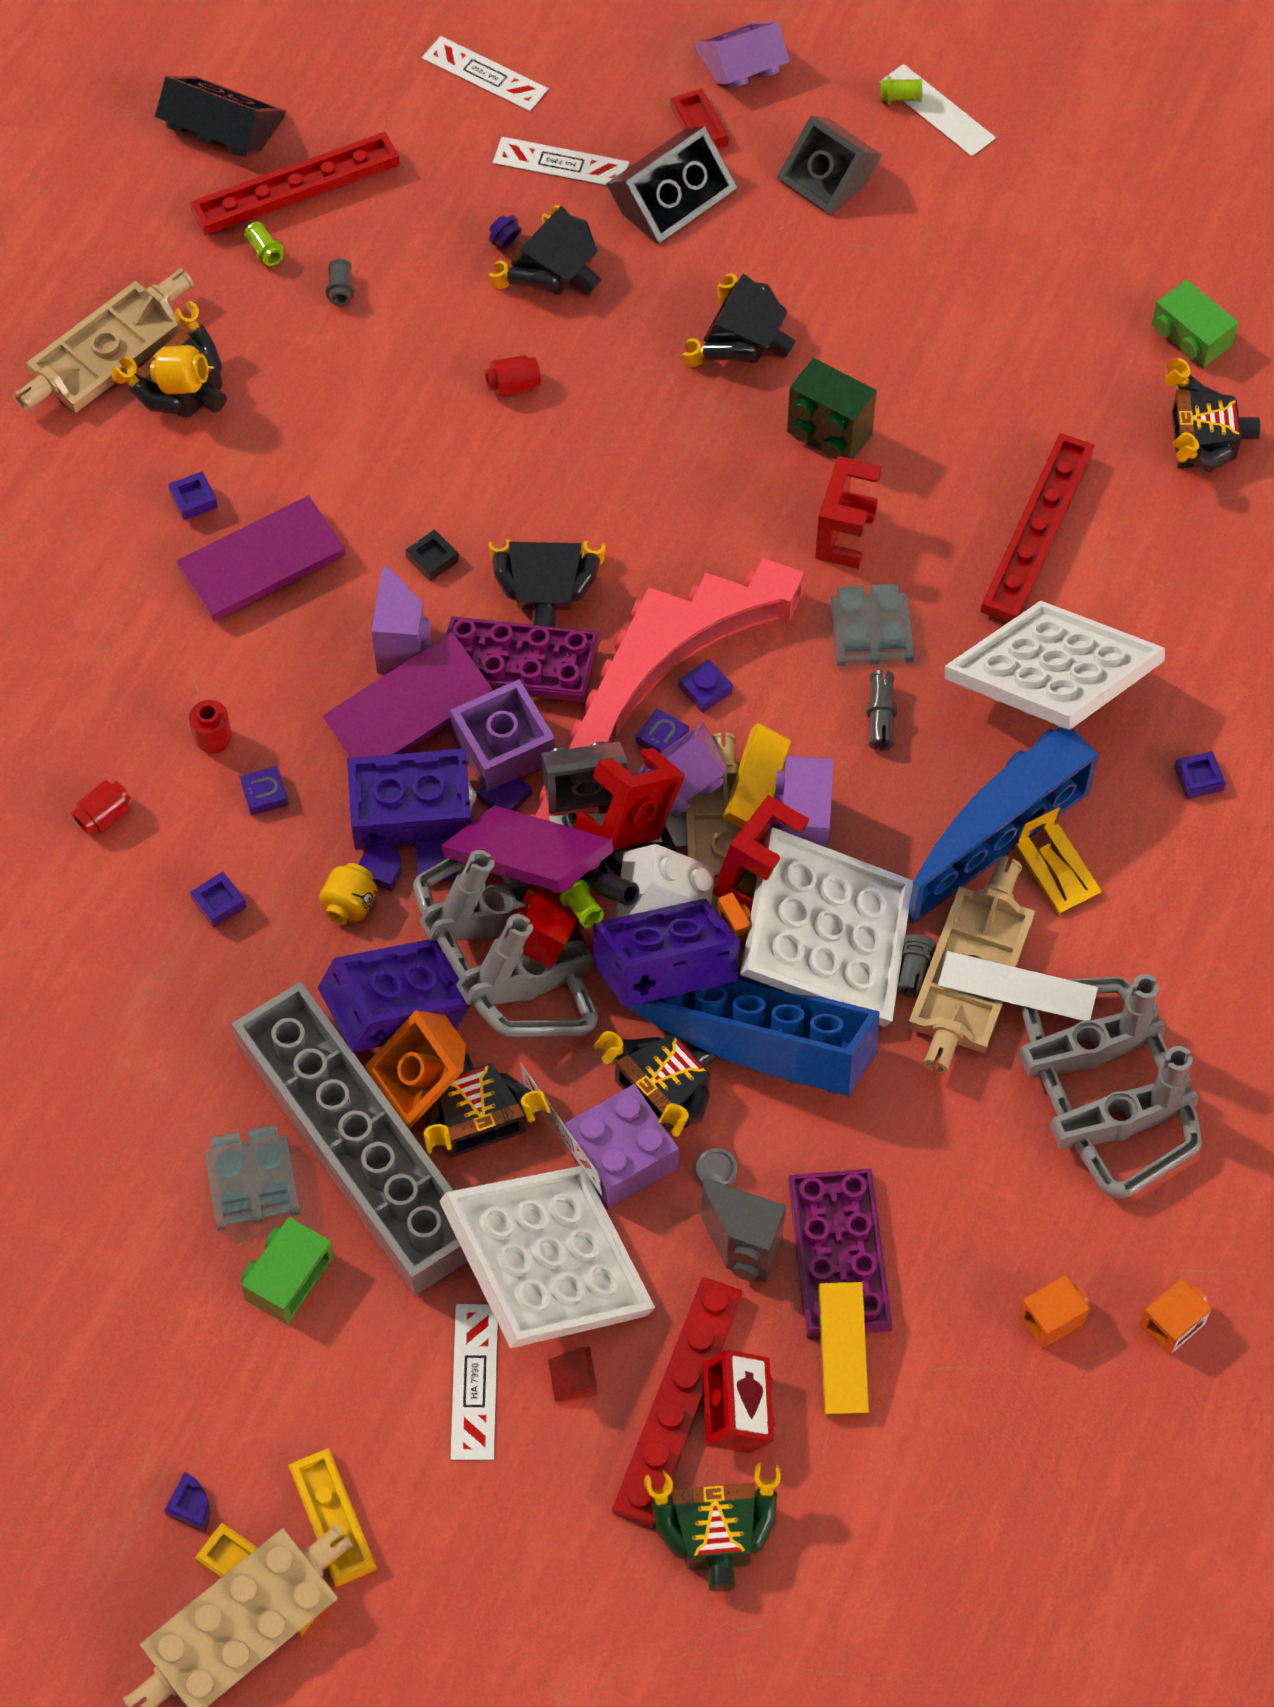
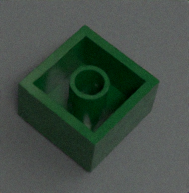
M812 358L790 387L787 432L792 434L798 441L807 442L821 449L831 458L837 459L838 456L854 459L873 434L877 390Z

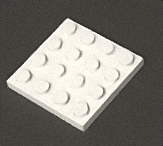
M1039 601L945 665V679L965 689L990 697L997 702H1002L1022 710L1026 714L1034 715L1054 723L1058 727L1070 730L1165 661V648L1049 603Z
M771 827L764 837L763 844L766 845V848L778 854L780 860L768 880L757 876L749 921L751 927L747 933L740 975L792 994L824 997L880 1011L879 1025L886 1027L893 1020L913 880Z
M581 1166L446 1192L439 1202L510 1349L647 1317L655 1309L590 1178Z

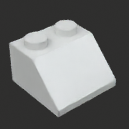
M657 844L625 851L623 853L621 877L639 886V897L631 906L617 903L616 918L705 898L711 904L715 867Z

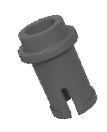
M338 258L330 261V265H328L329 284L326 287L325 294L333 305L344 306L354 296L353 286L350 285L351 264L348 260Z

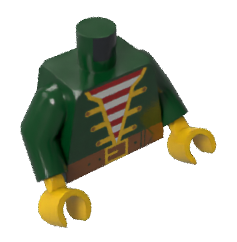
M761 1462L756 1465L754 1476L755 1482L760 1487L758 1490L755 1489V1483L672 1490V1479L664 1470L665 1485L661 1489L655 1490L651 1488L650 1476L648 1474L645 1476L644 1485L648 1493L655 1498L651 1505L658 1536L676 1558L686 1560L689 1570L707 1569L710 1591L723 1592L734 1589L733 1567L749 1565L751 1554L759 1552L764 1547L776 1520L777 1492L773 1489L778 1486L781 1480V1468L778 1464H776V1476L771 1480H764L760 1476Z

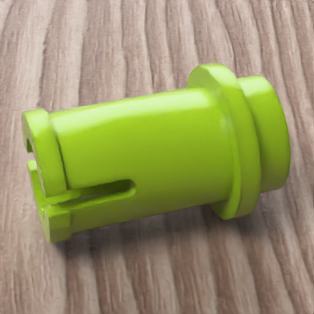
M887 76V80H880V101H887V104H891V101H922V78L891 80V76Z
M254 222L245 229L244 237L257 252L256 257L261 264L275 266L282 260V244L271 237L263 223Z
M578 879L573 883L574 885L570 890L560 893L559 899L564 906L571 908L583 927L591 928L594 927V923L600 922L603 919L604 910L589 893L588 883Z

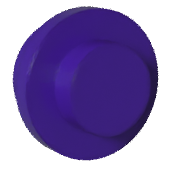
M504 215L499 217L489 228L491 234L488 240L492 245L497 244L501 249L509 246L522 231V228L518 225V219L514 215L507 218Z

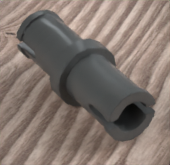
M883 670L872 672L869 677L870 702L866 705V715L870 718L869 746L876 750L877 742L880 741V750H888L894 746L893 718L897 715V705L893 702L894 674L886 671V679H883Z

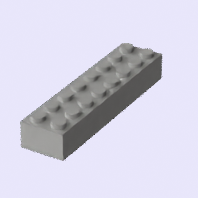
M301 981L231 1023L238 1048L413 1294L416 1296L467 1263L468 1260L439 1202L446 1192L454 1190L360 1061L352 1053L349 1046Z

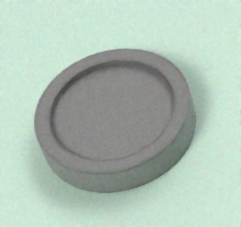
M712 1148L703 1152L696 1163L698 1180L702 1185L705 1178L730 1186L737 1176L736 1159L730 1152L721 1148Z

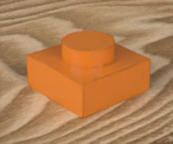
M732 892L718 898L717 913L730 927L732 933L739 938V948L746 944L747 933L751 927L749 922L751 913L745 904L739 905Z

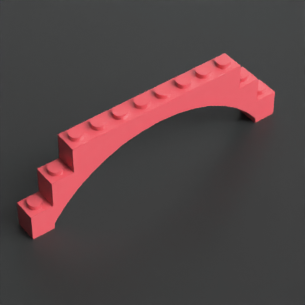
M762 558L756 571H749L744 585L705 572L700 585L694 584L687 600L649 587L643 600L637 599L633 605L630 615L632 622L628 630L622 629L619 633L615 645L617 652L613 660L607 659L604 663L600 675L602 682L598 690H591L585 705V711L587 712L583 720H577L572 728L569 748L590 746L595 742L601 741L608 743L616 742L630 716L651 689L671 670L701 649L752 626L779 619L790 622L803 594L805 572ZM543 786L539 796V804L541 805L536 815L531 813L530 816L550 821L549 816H560L568 813H576L578 815L581 811H585L587 814H599L600 806L549 813L545 786ZM590 889L591 896L604 910V917L601 921L616 918L618 902ZM580 923L579 933L583 934V941L590 952L593 953L594 927L585 928Z

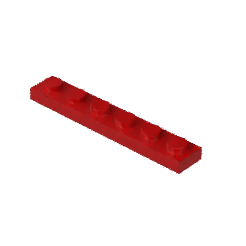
M382 132L190 201L191 210L204 236L399 166V155L386 132Z
M1059 433L982 602L981 613L1010 622L1022 613L1091 459L1094 444Z
M702 1276L616 1497L612 1514L654 1528L655 1521L651 1502L655 1498L648 1493L644 1485V1478L647 1474L650 1476L651 1488L655 1490L661 1489L665 1485L663 1470L673 1479L704 1397L703 1362L721 1353L742 1298V1290Z

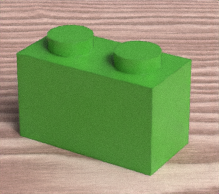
M1186 279L1156 302L1151 325L1155 327L1161 336L1167 337L1178 346L1186 357L1193 359L1204 368L1233 346L1239 322Z
M291 1217L287 1218L282 1227L276 1226L271 1231L265 1242V1251L258 1261L252 1260L247 1265L241 1276V1287L245 1300L287 1325L335 1257L330 1240Z

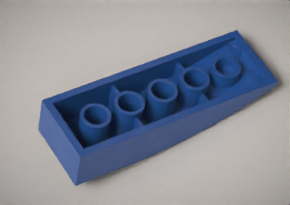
M1059 727L1055 731L1049 729L1038 738L1036 744L1026 752L1020 750L1015 753L1007 762L1006 767L981 788L954 818L931 850L913 881L908 919L912 924L956 893L959 886L964 887L994 865L999 857L1006 856L1014 850L1016 844L1019 843L1018 839L1024 824L1060 807L1058 817L1090 793L1099 754L1073 728L1068 730ZM1045 824L1033 829L1029 834V838L1041 830Z
M738 976V981L722 984L716 988H705L684 993L677 997H666L638 1006H627L633 1012L665 1031L730 1062L770 1076L788 1080L791 1083L824 1089L833 1094L850 1096L877 1053L880 1011L824 997L792 994Z

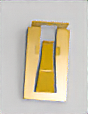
M1060 807L1024 824L1018 839L1019 843L1016 844L1014 849L1016 855L1022 857L1058 916L1062 912L1102 893L1058 823L1054 824ZM1045 824L1044 830L1067 864L1051 849L1050 843L1039 848L1038 852L1029 838L1030 832ZM1045 861L1057 876L1067 899L1066 901H1064ZM1078 878H1079V879L1082 881V883L1086 886L1087 890H1085V888L1082 886V884L1080 883V881L1078 880Z

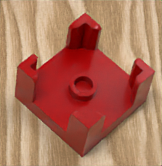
M841 456L837 457L818 516L815 559L859 569L863 553L835 546L839 532L860 537L864 531V524L874 522L878 508V499L850 492L851 477L878 482L882 466Z
M654 748L642 750L640 756L644 759V764L652 770L646 773L633 775L613 758L598 761L593 777L614 796L602 826L585 811H581L578 813L574 823L576 829L610 838L614 851L660 839L685 774Z
M767 795L730 844L712 894L720 898L733 892L739 905L745 904L751 913L754 897L738 889L736 886L748 870L764 880H768L772 875L774 868L780 860V856L766 848V845L763 844L767 831L773 827L776 819L796 832L803 833L809 818Z

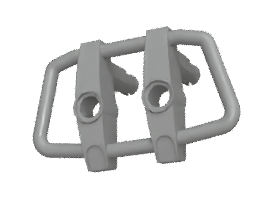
M483 850L471 852L466 866L461 862L447 858L415 878L413 889L419 911L422 914L419 922L429 939L438 942L459 978L456 986L467 1005H474L478 1013L498 1034L505 1037L582 1036L590 1033L596 1027L598 1014L581 975L589 972L593 965V955L583 940L567 942L552 969L523 954V945L532 933L533 925H527L530 920L524 915L516 914L520 906L527 909L528 904L522 902L530 884H524L520 880L500 875L506 884L485 887V881L493 869L495 861L494 859L489 860L492 856ZM464 868L462 874L457 875L445 901L434 904L430 886ZM502 932L501 936L494 940L482 965L471 968L456 941L481 937L490 938ZM567 983L582 1018L579 1020L509 1021L493 1004L520 1000L531 1001L538 995Z
M1140 974L1133 980L1132 985L1128 980L1117 976L1067 979L1098 987L1097 994L1118 993L1125 1002L1122 1013L1092 1021H1081L1073 1027L1045 1037L1038 1010L1020 1006L1030 1043L1020 1049L1018 1057L1023 1064L1027 1078L1041 1077L1057 1114L1052 1119L1049 1129L1052 1131L1058 1149L1076 1148L1095 1182L1105 1194L1114 1198H1127L1196 1155L1201 1148L1202 1140L1198 1115L1194 1108L1197 1106L1199 1097L1196 1091L1192 1092L1189 1077V1068L1192 1065L1193 1057H1188L1191 1052L1185 1047L1173 1046L1168 1050L1162 1036H1164L1166 1025L1163 1020L1160 1021L1158 1018L1159 1010L1156 1006V995L1159 992L1160 986L1159 984L1155 985L1157 979L1154 976ZM1089 1042L1095 1046V1049H1084L1078 1043ZM1146 1044L1148 1045L1159 1069L1154 1084L1127 1091L1113 1092L1105 1098L1074 1110L1072 1109L1057 1074L1079 1070H1093L1100 1064L1125 1055ZM1110 1113H1122L1128 1120H1115L1111 1117ZM1180 1115L1185 1138L1184 1143L1125 1181L1113 1179L1093 1145L1112 1141H1125L1134 1134Z

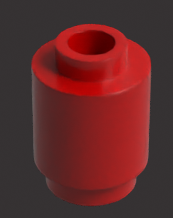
M526 355L493 360L490 362V369H485L487 388L489 391L494 390L497 397L532 391L533 387L540 386L541 384L539 365L535 357L527 358Z
M204 700L193 706L189 713V722L196 746L210 754L222 752L226 749L232 738L227 709L222 703L215 700Z
M104 780L76 803L77 808L71 812V815L90 837L97 832L102 834L130 811L127 802L131 799V796L118 781L111 784L109 781Z

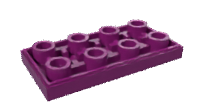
M308 495L176 562L179 571L214 622L346 556L345 547Z
M451 616L446 635L451 632L455 634L493 690L520 679L530 697L586 703L601 640L599 632Z
M451 632L322 716L350 758L404 754L451 724V709L493 691V689L455 634Z
M495 805L441 845L445 858L461 862L465 866L471 852L475 850L486 851L492 856L489 860L494 859L495 861L494 867L491 870L493 874L517 879L524 884L540 886L549 889L553 893H563L570 890L574 885L573 883L587 872L598 868L600 862L614 851L610 838Z
M872 1168L789 1175L788 1184L807 1338L821 1337L818 1289L820 1283L863 1282L865 1333L892 1331V1318Z

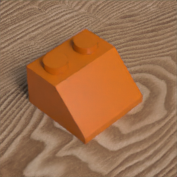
M415 1010L368 1061L364 1068L405 1125L411 1128L463 1072L466 1044L445 1015Z

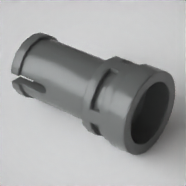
M908 934L904 939V951L902 953L904 961L897 992L901 994L904 988H906L904 996L918 997L924 982L927 965L931 963L935 952L936 942L925 935Z

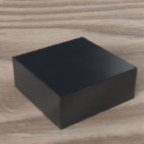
M435 529L405 549L406 558L429 581H432L459 562L458 552Z

